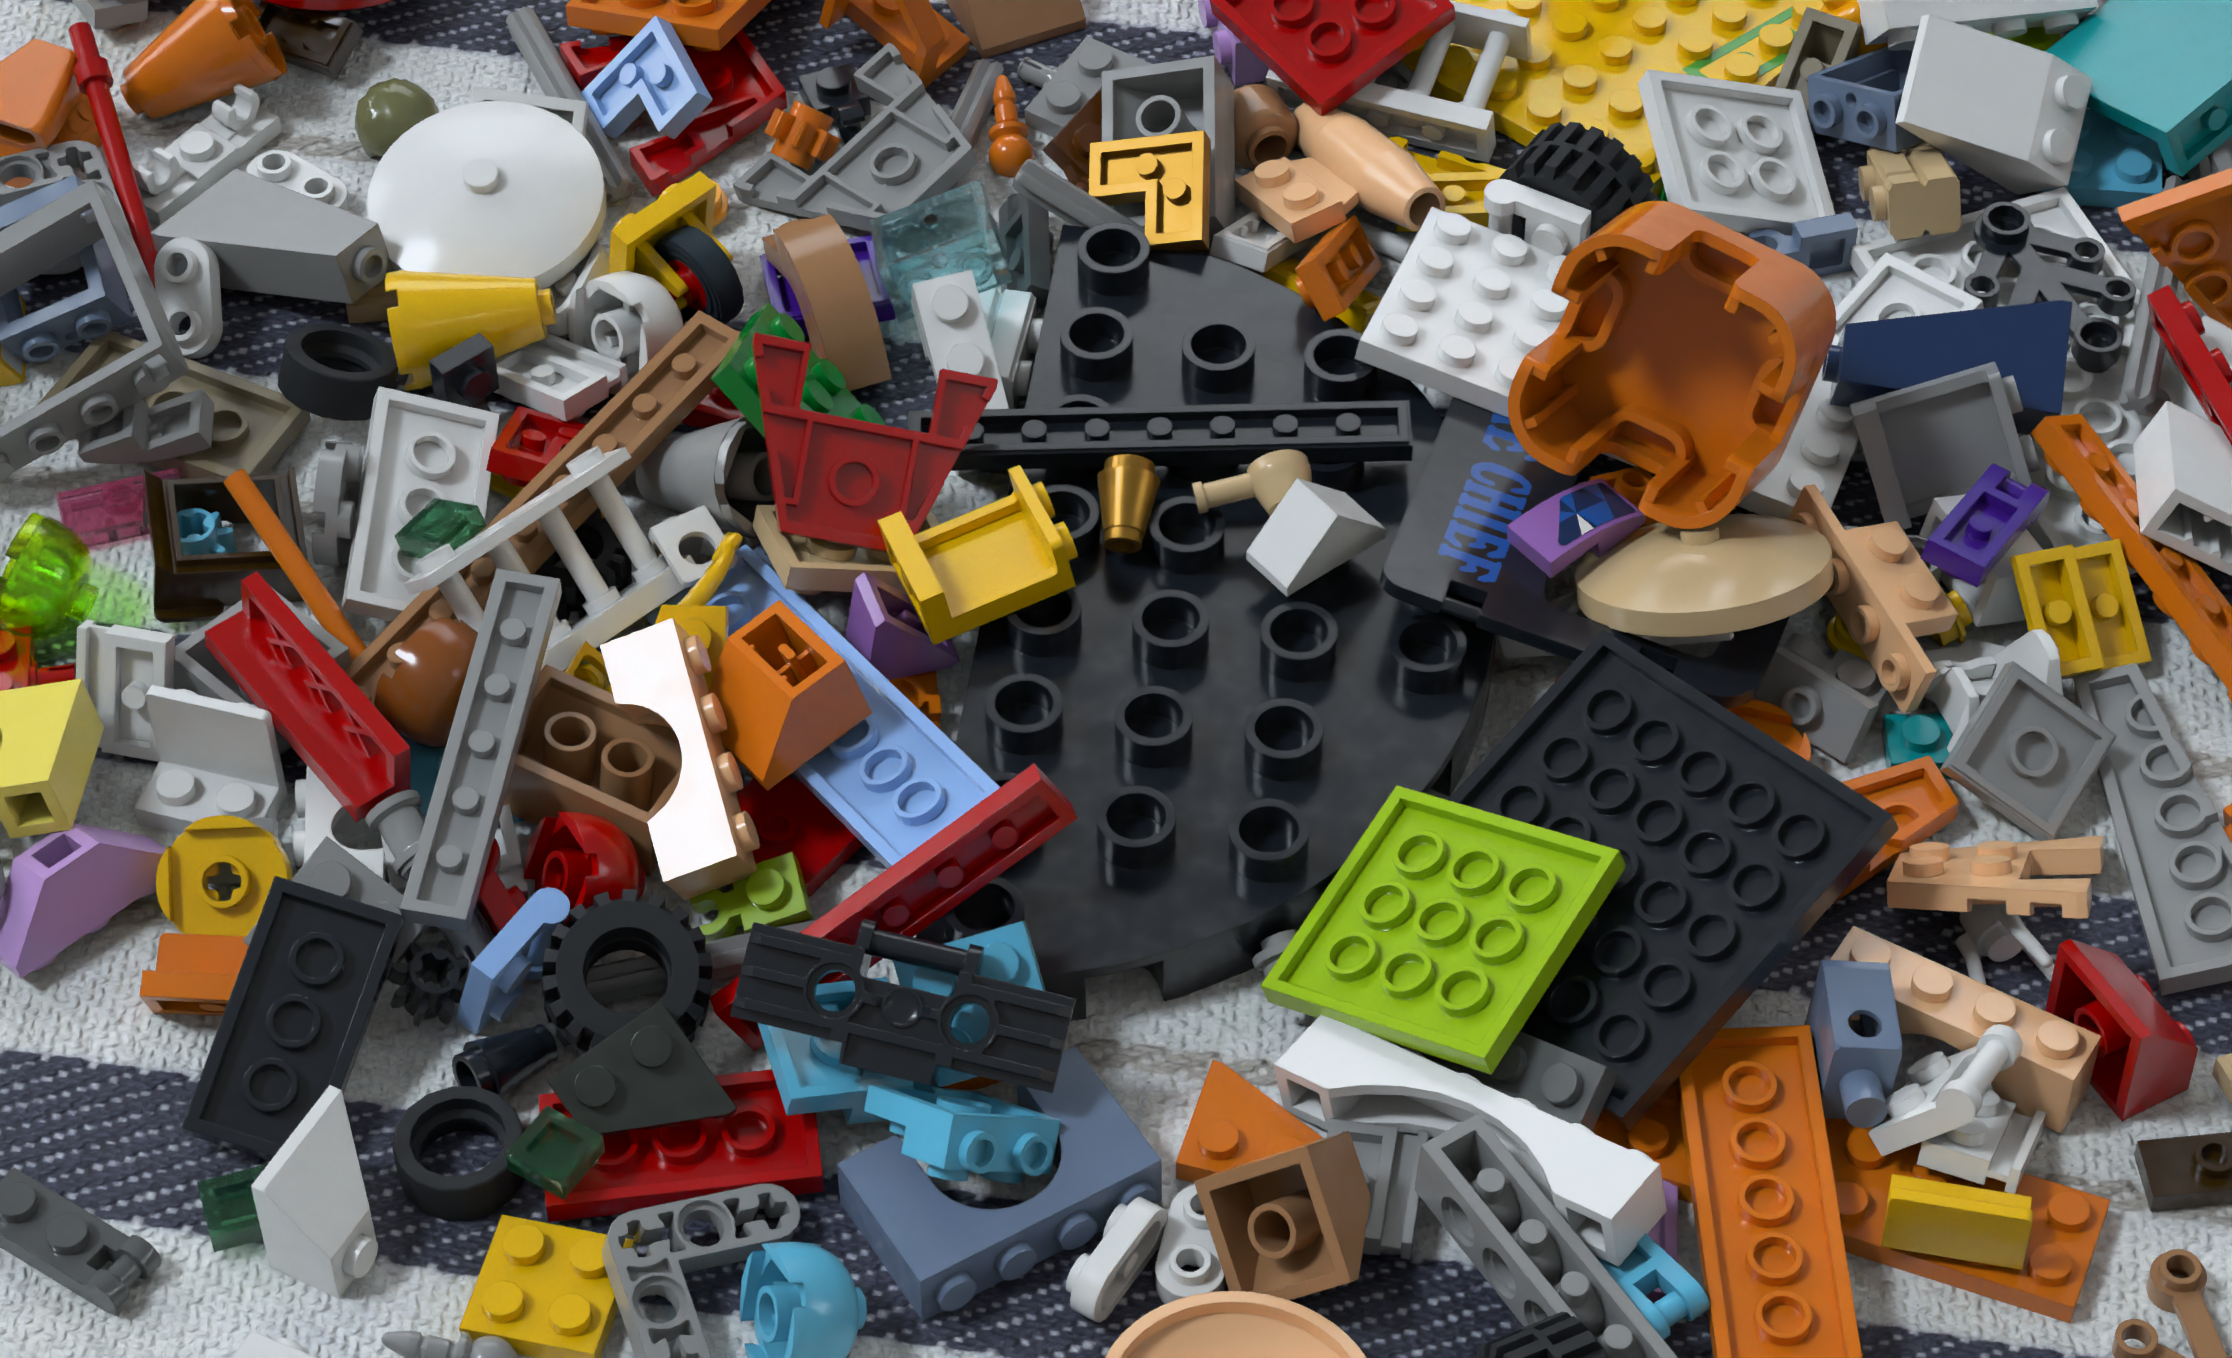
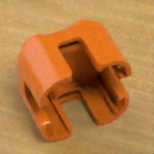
M1648 201L1636 204L1623 211L1580 243L1562 262L1551 292L1569 300V303L1555 332L1524 357L1516 372L1508 396L1510 424L1520 445L1531 457L1541 464L1561 474L1574 476L1600 453L1617 455L1655 474L1648 482L1638 505V509L1644 515L1667 526L1680 529H1697L1712 525L1727 516L1772 472L1783 456L1835 336L1836 310L1832 296L1821 278L1806 265L1684 206L1667 201Z

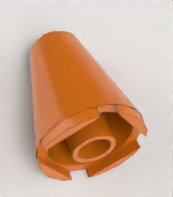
M194 0L123 70L126 82L120 85V90L129 107L137 115L145 112L150 118L157 119L235 94L234 86L238 83L250 89L275 81L288 70L285 57L273 32L265 34L257 19L262 14L252 0Z

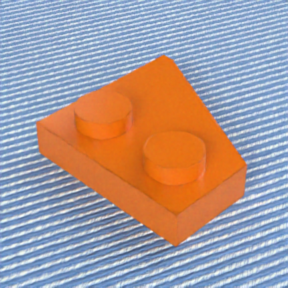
M1212 1060L1176 1160V1179L1194 1183L1198 1179L1231 1167L1323 1139V1137L1223 1062Z

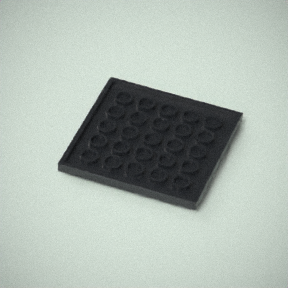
M1602 630L1448 799L1459 804L1620 850L1626 865L1625 870L1520 1032L1605 1065L1619 1075L1602 1111L1629 1131L1899 829L1892 814L1605 630Z

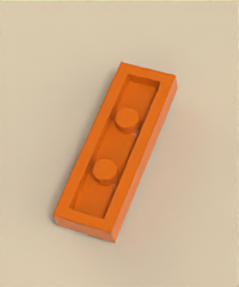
M1355 214L1348 217L1346 221L1333 226L1295 268L1298 274L1296 284L1303 301L1309 308H1316L1324 322L1345 312L1383 267Z

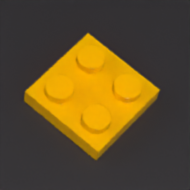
M501 1215L459 1326L460 1333L461 1331L469 1333L473 1341L489 1335L501 1337L511 1344L516 1354L533 1358H601L619 1308L602 1258V1247L607 1234ZM626 1238L622 1249L634 1248L636 1251L635 1240Z

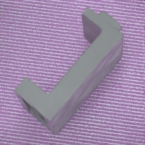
M1995 361L1850 404L1884 522L1897 521L1902 529L1912 527L1911 518L1928 514L1934 498L1966 494L1992 463L2011 471L2010 478L2027 487L2032 483L2029 473L2040 470L2031 435L2027 434L2018 437L2012 416L2014 413L2023 411L2014 376L2001 378Z

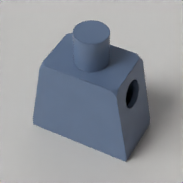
M1821 960L1804 1025H1810L1824 1118L1847 1119L1851 1125L1859 1128L1873 1127L1882 1122L1887 1115L1885 1100L1892 1093L1902 1057V1039L1889 963ZM1860 1014L1859 1021L1851 1020L1853 1028L1852 1030L1849 1026L1848 1020L1852 1016Z

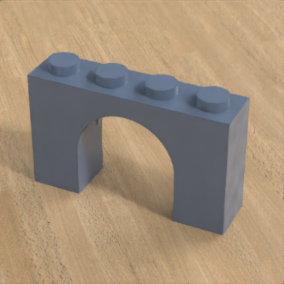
M1076 1046L1063 1052L1053 1094L1017 1085L1019 1106L1061 1120L1053 1160L1057 1173L1043 1191L1026 1202L1002 1209H980L966 1206L950 1199L936 1188L916 1159L901 1154L903 1141L898 1134L837 1163L840 1204L922 1321L942 1311H954L963 1307L974 1295L1003 1280L1010 1281L1022 1277L1035 1264L1063 1250H1074L1083 1246L1096 1233L1104 1230L1110 1215L1118 1205L1123 1203L1128 1206L1137 1197H1142L1154 1204L1162 1200V1166L1160 1157Z

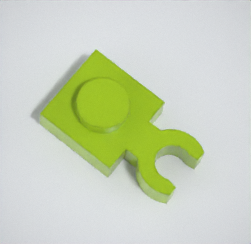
M793 852L757 863V871L752 873L750 877L733 882L734 890L723 893L714 889L689 899L691 906L698 914L714 909L719 910L717 918L712 923L699 926L706 938L705 942L731 937L736 928L742 925L744 931L750 933L753 922L778 927L814 919L800 863Z

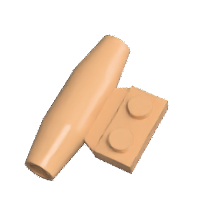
M1306 102L1293 112L1298 126L1296 144L1306 158L1290 161L1283 157L1281 159L1265 161L1259 164L1254 171L1234 179L1239 200L1295 244L1346 221L1345 215L1357 204L1371 214L1417 232L1421 228L1431 207L1445 211L1444 195L1410 153L1358 116L1337 108L1320 116Z

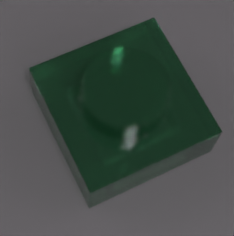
M433 498L395 535V538L404 556L421 559L448 543L453 551L476 537L487 524L478 505Z
M546 1106L508 1149L505 1155L508 1170L564 1200L602 1156L605 1148L603 1135Z
M265 1165L197 1182L214 1252L263 1240L251 1185L265 1169Z

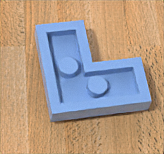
M656 15L581 92L585 100L589 102V107L605 135L615 140L645 109H647L657 130L675 139L712 101L708 90L672 24Z

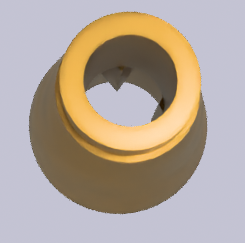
M1131 454L1115 455L1105 461L1104 470L1100 471L1097 475L1104 546L1116 553L1130 554L1138 552L1142 548V540L1145 536L1158 492L1160 479L1155 474L1154 463L1149 459Z

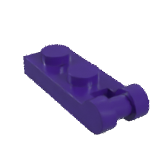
M1992 463L1929 536L1920 559L1940 568L1952 578L1964 580L1978 587L2030 523L2034 524L2038 520L2047 504L2050 491L2035 483H2031L2027 487L2011 479V471Z

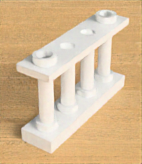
M1449 0L1455 7L1456 19L1426 41L1408 88L1401 90L1376 84V79H1374L1338 106L1337 109L1364 119L1388 138L1401 137L1408 139L1409 144L1438 151L1444 150L1489 163L1496 146L1494 112L1485 110V106L1505 56L1529 61L1532 53L1530 19L1518 16L1514 12L1505 9L1491 10ZM1450 43L1483 50L1464 99L1458 103L1430 96ZM1269 68L1266 76L1267 86L1272 87L1283 98L1293 114L1305 101Z
M599 446L587 450L568 462L566 467L571 473L569 476L453 551L448 543L416 562L421 573L403 584L409 595L438 586L459 622L461 619L479 632L484 612L459 571L488 552L498 569L530 574L509 538L538 520L586 599L582 606L587 614L571 625L568 624L566 619L559 621L557 616H555L541 670L547 664L560 671L565 670L569 666L580 645L585 641L596 649L686 588L681 585L663 554H656L608 475L610 471L632 458L626 447L602 453ZM586 487L635 566L631 574L636 581L618 592L615 586L608 588L559 507L560 504ZM691 555L682 556L686 561L696 564Z

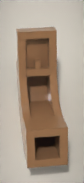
M826 214L812 219L794 220L773 229V235L762 237L766 259L783 274L795 294L805 321L810 343H812V350L820 359H828L840 370L845 379L846 388L852 391L892 379L880 325L866 281L855 254L835 219L830 214Z

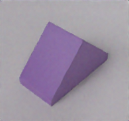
M863 572L855 579L845 637L884 677L892 680L947 669L960 661L951 638L933 645L908 595L866 572Z

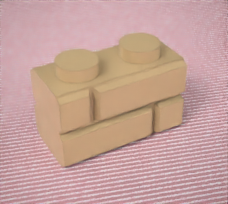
M1926 141L1899 152L1869 147L1867 151V166H1859L1858 182L1861 199L1863 202L1869 201L1871 216L1874 222L1883 221L1890 235H1893L1895 240L1922 237L1924 231H1929L1931 236L1958 232L1960 226H1962L1960 181L1940 149Z

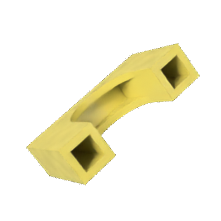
M82 678L0 691V819L10 839L72 830L104 730L102 721Z

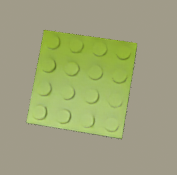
M1396 785L1260 986L1270 1003L1316 1018L1323 1015L1366 1031L1386 1041L1492 1075L1625 870V862L1620 850Z

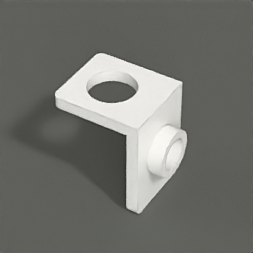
M702 505L684 514L669 517L659 524L650 527L648 541L657 555L663 554L681 585L690 587L700 580L705 570L713 561L711 559L704 564H693L686 561L682 556L691 555L692 558L698 556L701 553L704 539L708 540L716 551L724 534L707 507ZM736 554L729 570L737 565L738 557Z

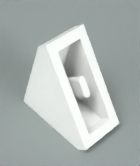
M1297 478L1246 551V560L1288 597L1384 539L1386 529L1345 492Z

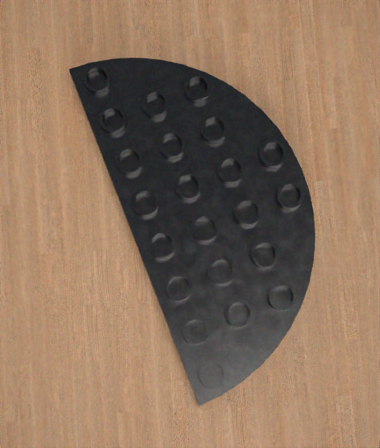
M1108 222L1092 228L1063 224L1025 409L1409 400L1413 441L1412 461L1309 463L1312 483L1345 492L1386 529V536L1376 544L1288 597L1246 560V551L1270 518L1269 514L1255 497L1209 508L1206 513L1199 514L1192 483L1201 481L1204 484L1245 474L1250 464L1155 466V474L1160 479V485L1145 536L1142 540V548L1140 551L1130 554L1116 553L1104 546L1097 481L1098 473L1104 470V468L1023 469L1031 485L1040 481L1044 485L1055 512V517L1051 518L1053 525L1063 521L1071 534L1078 557L1069 560L1076 586L980 626L956 745L1000 787L1035 763L1071 802L1078 819L919 932L916 938L945 944L1026 921L1046 992L1076 999L1071 1021L1086 1019L1085 978L1120 973L1143 967L1153 975L1158 983L1163 1001L1172 1000L1253 969L1252 958L1262 951L1261 941L1282 931L1299 930L1396 785L1425 794L1432 789L1446 796H1451L1465 772L1483 726L1494 673L1496 634L1477 628L1476 623L1441 611L1437 614L1389 596L1380 585V576L1384 563L1443 420L1411 380L1354 359L1363 334L1356 332L1336 316L1324 322L1316 308H1309L1301 295L1239 265L1198 251L1150 250L1149 241L1145 234L1132 225ZM1011 479L1008 487L1007 496H1010L1013 493ZM1449 592L1446 594L1447 597L1479 608L1483 607V604Z

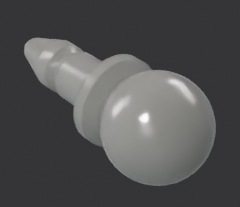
M412 1330L387 1332L381 1337L384 1346L404 1358H517V1354L511 1344L497 1336H483L473 1341L469 1333L461 1331L459 1340L455 1344L449 1339L433 1335L425 1337L421 1332Z

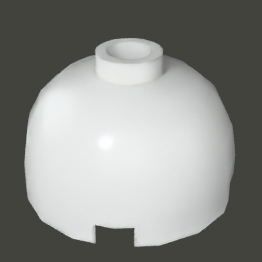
M630 271L614 272L587 281L585 287L576 289L571 296L567 313L570 342L626 364L628 382L683 327L680 309L668 290L654 278ZM612 386L609 388V393L616 395L621 388Z

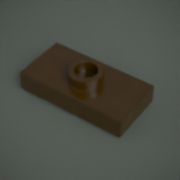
M261 0L257 7L262 14L257 17L265 34L273 32L287 63L335 79L340 75L364 32L355 21L322 10L287 7Z
M2232 1132L2137 1141L2134 1157L2150 1211L2232 1203Z

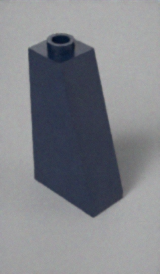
M2055 300L1845 324L1838 345H1831L1822 368V381L1832 382L1829 405L1851 408L1850 404L1995 361L2001 378L2013 375L2023 406V411L2012 414L2017 433L2030 434L2045 416L2061 415L2072 302Z

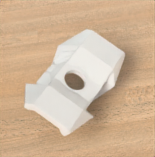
M2043 629L2031 630L2007 647L1976 639H1968L1958 647L1924 651L1937 671L1924 697L1936 704L1953 733L1947 747L1949 753L2005 664L2012 661L2016 662L2063 696L2060 658L2058 655L2059 649L2052 637Z

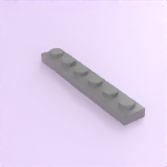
M496 568L400 906L401 915H404L406 922L464 932L469 931L561 598L562 589L559 578Z

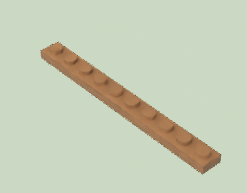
M699 310L480 533L569 476L571 473L566 464L596 446H599L602 453L626 447L632 457L608 473L617 488L717 386L711 380V377L738 338L740 332ZM587 487L559 505L574 532L598 508ZM538 520L509 538L530 574H534L556 551ZM488 552L459 571L483 612L485 611L497 568ZM438 586L422 591L344 670L373 705L377 683L382 673H385L392 679L395 671L403 662L394 654L404 641L419 628L440 617H450L460 624Z

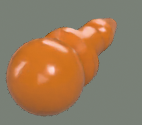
M999 75L993 92V104L996 106L994 108L996 125L992 126L988 131L989 139L993 142L989 149V163L997 174L1004 177H1015L1026 160H1035L1033 146L1026 139L1029 136L1028 126L1025 123L1019 122L1018 110L1015 105L1016 94L1008 78L1005 75Z

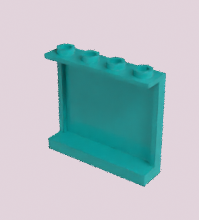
M2108 0L2045 51L2057 56L2093 78L2087 103L2088 108L2156 141L2166 169L2182 177L2232 136V0Z

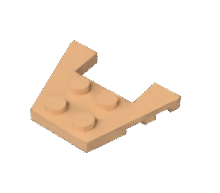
M2104 836L2019 843L1988 841L1973 847L1949 848V844L1941 842L1913 844L1909 846V852L1899 854L1886 881L1888 908L1969 912L1972 910V905L2006 904L2007 915L2031 916L2034 914V907H2062V918L2086 919L2089 917L2092 907L2091 878L2030 879L2032 875L2101 874L2105 863Z

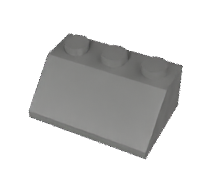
M1215 55L1102 71V142L1202 130L1210 138V249L1213 236L1235 223L1233 83ZM1145 202L1110 205L1111 208L1145 228Z

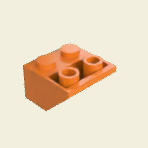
M780 600L727 637L708 691L709 694L714 693L717 696L726 717L727 730L720 732L724 749L731 752L734 758L767 791L872 714L846 661Z

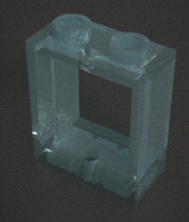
M981 180L869 220L878 271L899 323L915 317L911 304L912 283L971 269L978 294L1012 282L1001 233ZM929 214H934L938 217V221L933 225H928L924 222L925 217ZM946 260H947V262H945V263L939 264V265H937V266L935 265V264H938V263H940V262H943V261H946Z

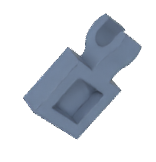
M1851 212L1794 222L1792 235H1784L1779 231L1763 228L1750 232L1748 237L1801 262L1820 277L1853 270L1850 265L1852 246L1856 245L1858 227Z

